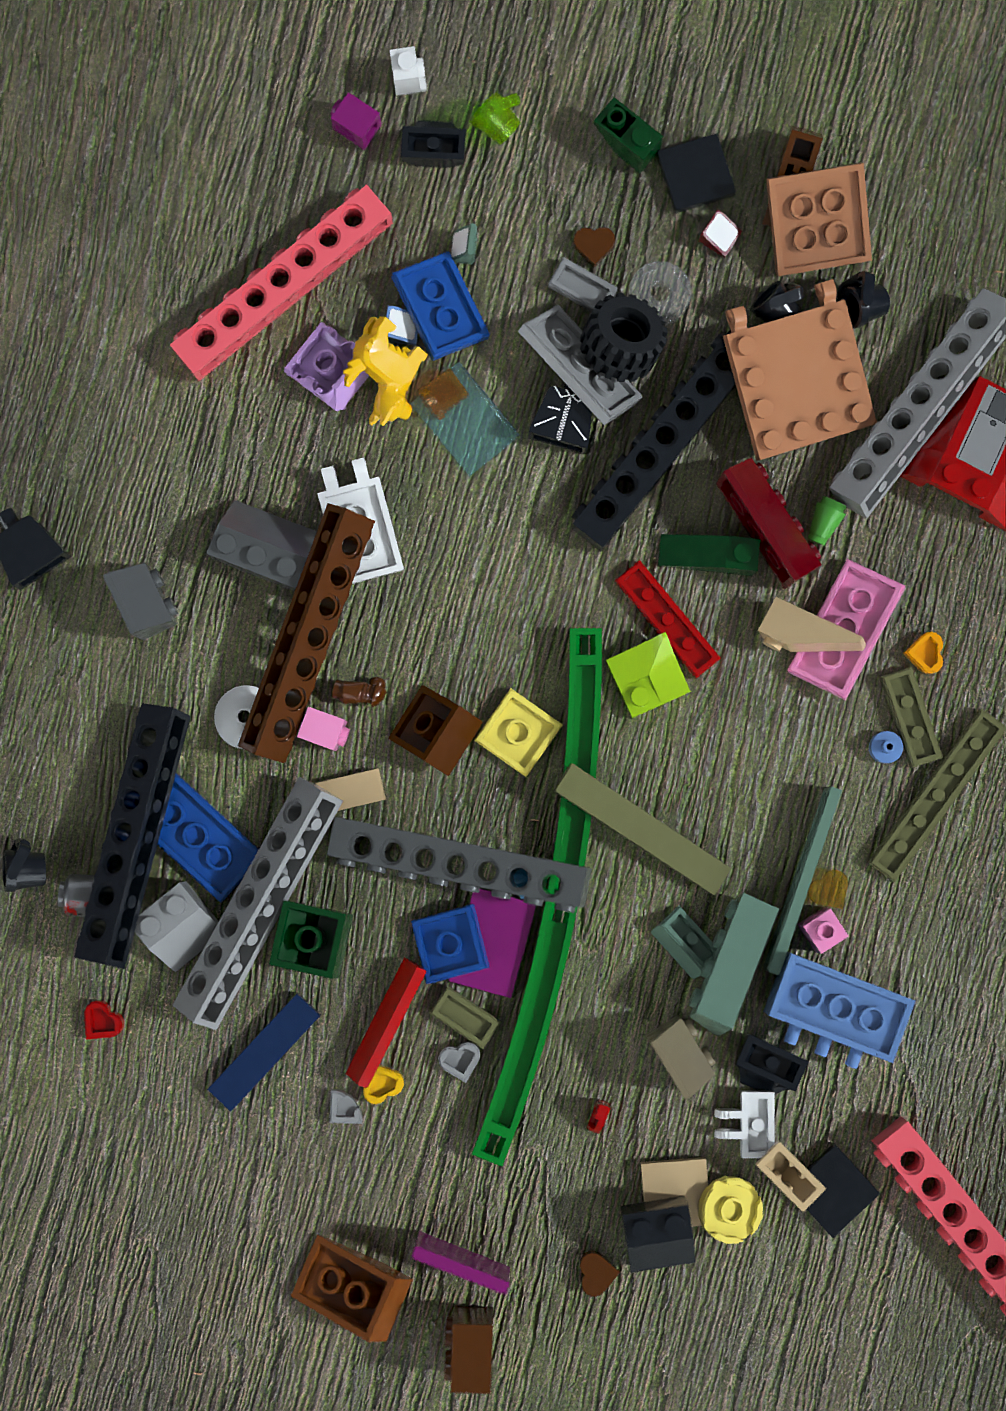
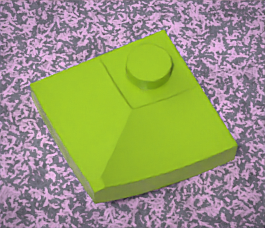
M666 632L605 660L631 719L691 692Z

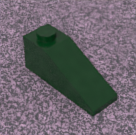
M661 534L658 566L753 576L758 570L761 539L719 535Z

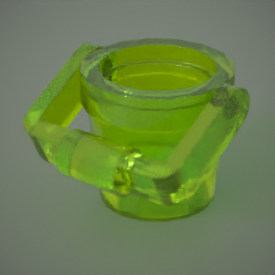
M495 91L477 108L469 122L497 144H503L521 123L510 109L520 104L519 95L513 93L502 97Z

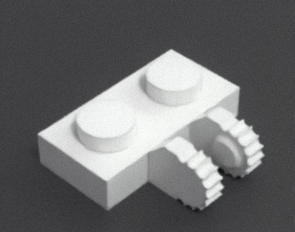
M740 1090V1109H714V1115L719 1119H740V1129H715V1138L740 1139L741 1158H761L775 1144L773 1090Z

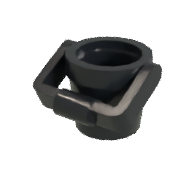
M862 271L851 276L839 286L837 302L845 299L852 328L862 327L866 323L888 313L890 297L884 286L880 284L875 285V274Z
M780 280L776 281L764 291L759 292L750 307V311L765 323L801 313L803 311L795 301L804 298V289L796 283L787 282L783 284Z
M25 838L16 839L10 850H3L1 869L5 892H15L19 889L46 884L44 853L30 852V843Z

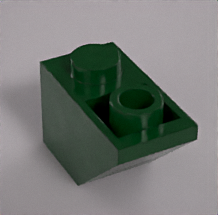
M615 97L612 98L594 120V125L615 154L640 174L657 155V151H660L663 135Z

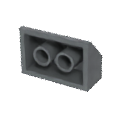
M234 500L218 523L206 554L212 560L295 591L317 531Z

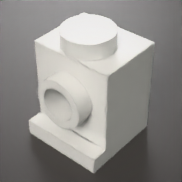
M415 46L391 49L390 56L396 96L426 92L423 57L416 58Z

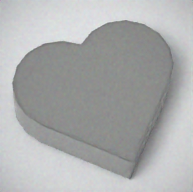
M465 1041L458 1047L446 1046L440 1051L438 1057L440 1067L466 1083L480 1059V1049L478 1045L471 1041Z

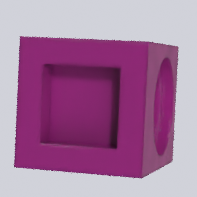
M349 92L343 100L339 99L334 104L330 112L333 130L365 150L382 125L380 113Z

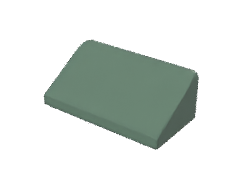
M680 905L651 930L652 935L692 979L701 975L707 958L712 959L716 951V947L712 946L713 942Z

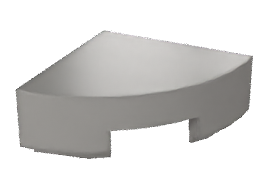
M331 1089L330 1123L362 1124V1111L357 1101L342 1090Z

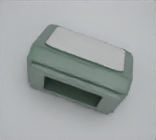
M471 223L454 232L451 256L455 263L473 265L475 262L478 237L476 224Z

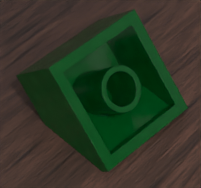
M283 900L269 965L329 979L339 978L354 914Z

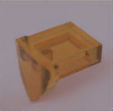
M450 368L426 386L417 389L425 406L438 420L443 419L446 412L469 396L467 390Z

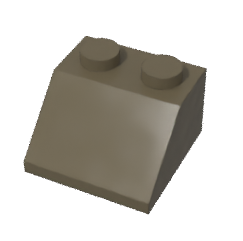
M676 1015L645 1035L685 1100L693 1096L716 1075L711 1068L716 1062L706 1046L700 1049L694 1038L699 1035L689 1018L683 1021L679 1015Z

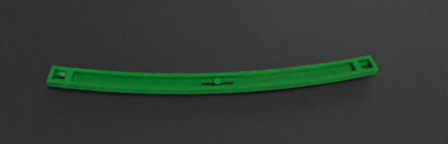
M602 628L569 629V691L563 774L569 764L573 763L595 779L601 711ZM588 636H590V655H588ZM562 796L552 860L585 867L592 816ZM552 875L549 877L547 890L549 893L555 894L559 891L560 880L557 876ZM545 901L535 952L514 1032L490 1106L472 1151V1155L501 1167L504 1164L519 1124L546 1041L565 969L577 907H575L574 913L565 911L563 923H561L563 911L556 909L555 913L556 903ZM500 1136L501 1138L499 1140L495 1153L493 1154V1150L497 1143L498 1137Z

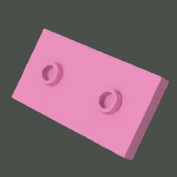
M847 559L817 616L862 636L866 643L864 651L797 652L787 670L788 673L846 701L905 590V585Z

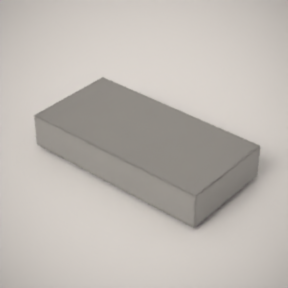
M563 257L548 282L550 289L591 312L599 300L603 301L605 296L610 294L614 297L618 291V287Z

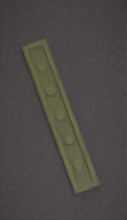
M982 708L976 712L870 857L867 864L890 881L896 882L1006 731L1004 724Z
M573 763L569 764L553 790L713 896L716 895L732 869Z

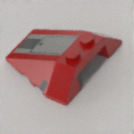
M979 376L965 390L900 477L919 487H923L928 483L981 510L978 515L979 518L1006 531V389Z

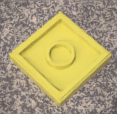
M510 688L474 741L527 777L563 724Z

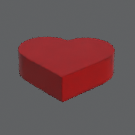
M96 1000L89 1003L85 1008L86 1040L111 1038L122 1032L125 1024L124 1018L121 1014L111 1011L107 1002Z

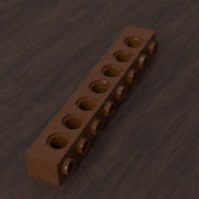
M327 503L238 747L254 755L282 763L286 762L288 754L292 750L298 727L304 718V711L308 700L315 688L321 665L326 658L333 633L337 629L343 606L348 599L353 579L360 567V561L366 544L371 537L372 528L375 523L374 520L349 509Z

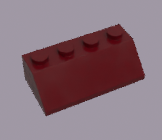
M751 457L725 470L716 482V485L749 536L761 539L759 551L785 590L818 569L822 565L819 561L821 555L812 542L808 544L801 534L804 532V529L795 516L790 517L784 508L786 501L780 491L777 489L773 490L767 482L769 476L763 465L759 462L756 464Z

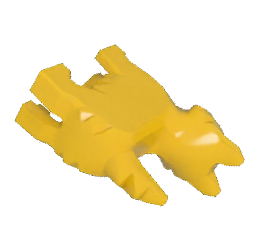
M387 317L369 318L363 329V335L355 342L353 359L347 362L348 368L343 370L346 387H350L362 371L366 372L377 382L379 389L375 397L373 412L369 418L371 426L379 419L381 426L397 418L409 419L412 405L405 399L406 392L417 373L420 363L425 361L428 356L419 346H415L410 350L405 346H402L400 349L399 346L394 347L393 344L389 343L388 334L395 331L397 326Z

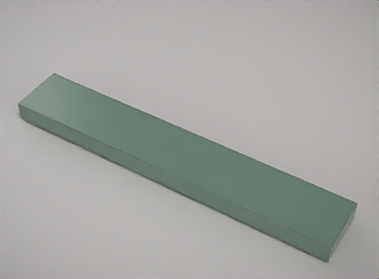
M832 786L824 788L763 965L764 970L776 975H780L842 793L841 789Z

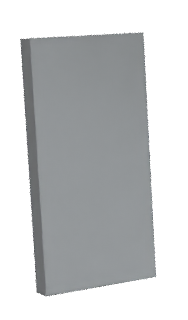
M559 305L524 323L518 330L522 337L604 426L641 400L642 395L627 379L624 382H617V378L614 377L611 380L607 379L604 373L595 372L593 370L594 365L588 364L585 361L587 354H583L580 349L582 345L580 336L583 331Z

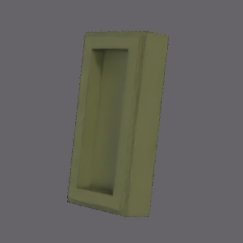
M448 985L429 1012L482 1049H484L501 1023V1020Z

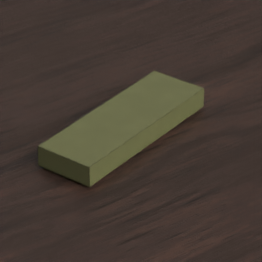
M909 667L879 677L910 768L943 758L913 668Z

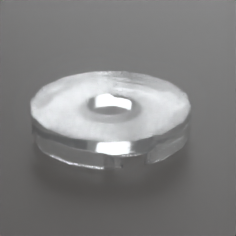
M655 261L645 264L634 274L629 285V294L636 295V299L641 301L642 299L647 300L650 307L655 306L659 311L657 315L663 316L665 320L664 325L673 323L683 316L691 301L692 287L688 276L680 267L670 262ZM662 286L668 291L669 296L666 300L657 301L652 297L651 290L654 287Z

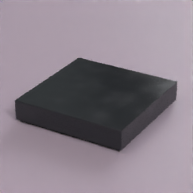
M717 133L657 151L656 156L675 214L735 196L736 189Z
M834 1143L807 1168L826 1189L806 1210L832 1238L880 1195L879 1191Z

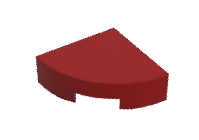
M600 1099L596 1100L587 1124V1130L597 1134L600 1133L611 1109L608 1102Z

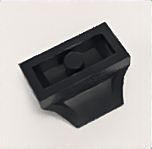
M419 120L414 126H402L401 161L417 167L451 168L464 165L466 129L456 128L453 122Z
M747 1033L735 1061L740 1072V1083L755 1090H773L774 1095L784 1090L796 1092L809 1063L806 1059Z

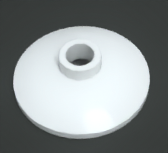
M249 685L235 687L227 691L217 703L214 713L217 732L226 743L233 747L240 748L238 743L246 722L242 723L239 715L242 711L250 713L259 689L258 687Z

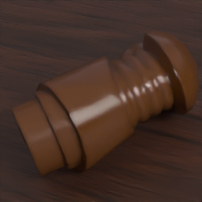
M372 677L369 680V684L365 682L336 680L332 691V698L338 699L343 704L368 703L372 707H376L384 700L387 693L385 690L386 683L380 677Z

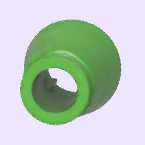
M823 496L820 503H816L809 530L810 533L807 538L825 546L827 540H829L846 516L844 514L846 505Z

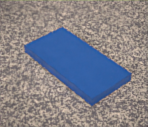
M176 773L157 845L220 903H223L242 881L259 848Z

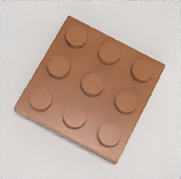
M860 162L766 178L777 276L872 261L864 163Z

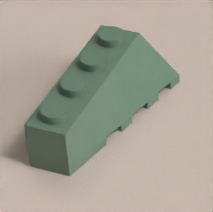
M742 893L736 900H730L724 917L728 918L724 929L720 928L712 944V946L716 947L712 959L707 958L700 976L705 977L701 989L695 988L688 1005L693 1008L689 1017L716 1036H720L733 1029L779 911V908L745 893Z

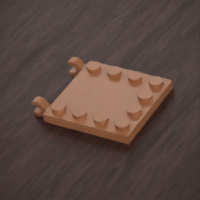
M833 279L814 285L820 307L751 328H747V314L744 306L725 311L731 334L724 335L723 340L756 460L766 459L866 428L877 422L846 301L844 299L836 302L837 292Z

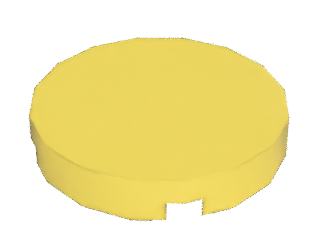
M723 1176L712 1181L704 1189L699 1200L698 1216L702 1227L711 1237L725 1244H738L744 1241L743 1239L754 1234L762 1220L763 1203L761 1197L758 1196L755 1187L751 1183L736 1176Z

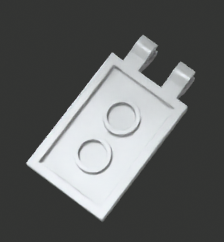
M364 457L352 460L357 483L339 487L334 467L322 468L321 473L326 491L317 493L323 514L327 503L349 509L375 521L371 537L366 544L360 561V567L355 574L352 584L404 570L380 478L370 479Z

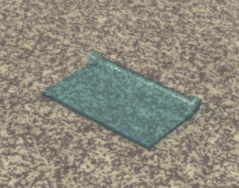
M460 362L455 364L449 373L410 403L469 476L473 475L520 436Z

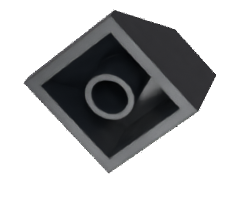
M685 1196L620 1206L631 1273L696 1263L691 1218Z

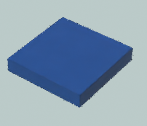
M474 904L411 921L421 965L426 970L424 976L426 984L490 968Z

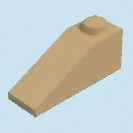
M775 597L758 629V632L764 639L763 643L779 652L781 648L790 652L864 651L866 647L862 636L778 597Z

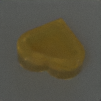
M829 870L823 875L822 879H816L811 882L807 895L816 904L843 909L848 879L839 870Z

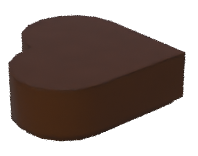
M585 227L576 232L573 244L576 251L595 268L613 249L615 236L612 230L605 227L598 228L595 231Z
M588 1251L580 1259V1268L583 1273L581 1284L584 1292L589 1296H600L620 1273L617 1267L597 1251Z

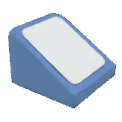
M388 305L386 317L397 326L395 331L389 332L388 342L416 346L418 331L408 311Z

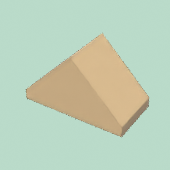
M779 1140L756 1162V1165L802 1212L826 1189Z

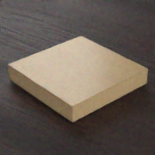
M697 1157L640 1162L643 1201L685 1196L689 1206L692 1227L702 1226L698 1216V1208L702 1193L708 1186L706 1158Z

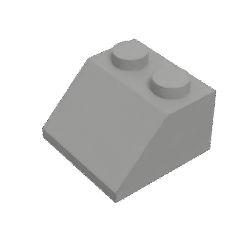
M184 881L179 882L139 915L135 933L153 954L174 972H177L204 949L219 921L188 882Z

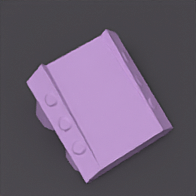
M320 323L284 368L286 374L335 411L346 409L347 403L369 377L366 372L362 371L350 387L345 386L343 370L348 368L347 362L353 359L355 343L347 341L335 329L324 323Z

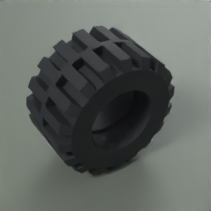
M617 293L615 298L610 294L605 296L603 301L599 300L596 303L580 336V342L582 343L580 347L581 352L587 354L585 361L588 364L594 365L593 370L595 372L604 373L605 378L610 380L612 377L617 378V382H624L626 379L633 382L637 381L638 377H645L651 371L666 345V336L668 334L667 328L664 327L665 320L663 316L657 315L659 311L655 306L650 307L648 305L649 302L645 299H642V301L636 299V295L629 294L626 297L623 293ZM617 334L626 337V338L629 339L631 342L626 341V340L620 338Z

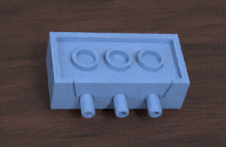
M787 952L780 975H776L763 1012L789 1023L784 1042L791 1045H796L801 1029H805L820 1035L814 1051L815 1054L820 1056H827L832 1040L851 1047L845 1065L857 1069L863 1052L891 1063L894 1062L915 1000Z

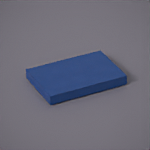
M449 251L392 273L391 278L432 361L489 338L490 334Z

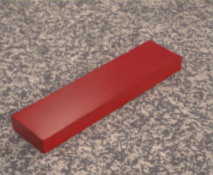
M640 560L615 580V583L657 634L660 635L666 632L674 654L695 679L721 659Z
M405 957L346 1071V1074L357 1085L364 1088L369 1086L426 974L425 969Z

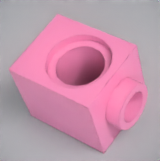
M308 707L297 737L337 751L338 746L344 747L350 729L346 728V720Z
M823 907L797 924L813 950L820 954L849 937L831 908Z

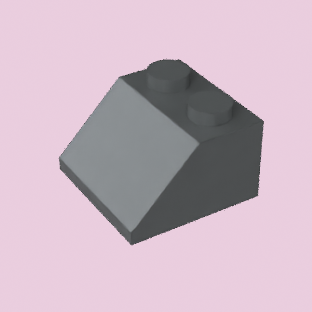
M142 563L103 575L131 635L144 641L178 624L174 617L178 614V610L171 597L165 598L160 588L165 584L157 568L152 570L150 566Z

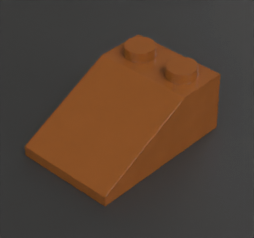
M317 1235L291 1297L367 1342H383L388 1339L413 1279L383 1262L322 1235Z

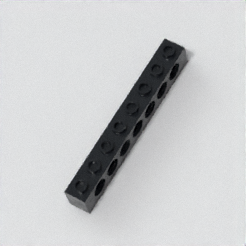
M723 331L719 333L710 345L714 350L707 359L702 355L690 371L694 375L687 383L681 380L673 390L671 396L674 399L668 407L662 404L654 413L651 420L655 423L648 431L642 429L631 442L634 449L628 456L622 453L611 467L615 472L608 481L602 478L591 492L595 495L588 505L582 503L571 516L575 520L572 524V529L600 552L603 551L735 388L736 384L732 369L723 371L716 365V360L721 358L729 361L723 336L727 334ZM698 383H706L711 387L712 393L701 395L696 390V385ZM679 407L688 408L692 413V418L688 420L680 419L676 414V409ZM660 431H666L672 436L673 441L667 445L661 444L657 441L656 434ZM642 455L648 456L652 460L653 466L649 469H642L637 465L636 458ZM620 480H627L632 484L633 491L628 494H622L617 490L616 483ZM601 504L609 505L613 510V515L610 518L603 519L597 515L596 508Z
M141 703L131 744L127 751L125 767L119 781L114 808L111 811L106 838L102 844V853L94 875L90 898L85 908L82 928L76 942L74 958L125 969L191 718L190 715L173 707Z

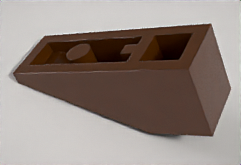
M791 125L776 177L813 171L823 140L822 134ZM768 202L762 224L771 227Z

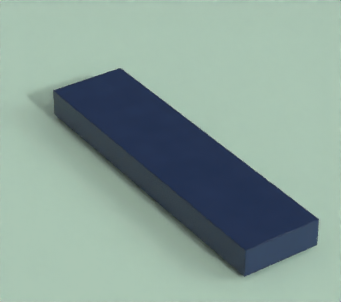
M297 993L207 1090L231 1112L321 1014Z

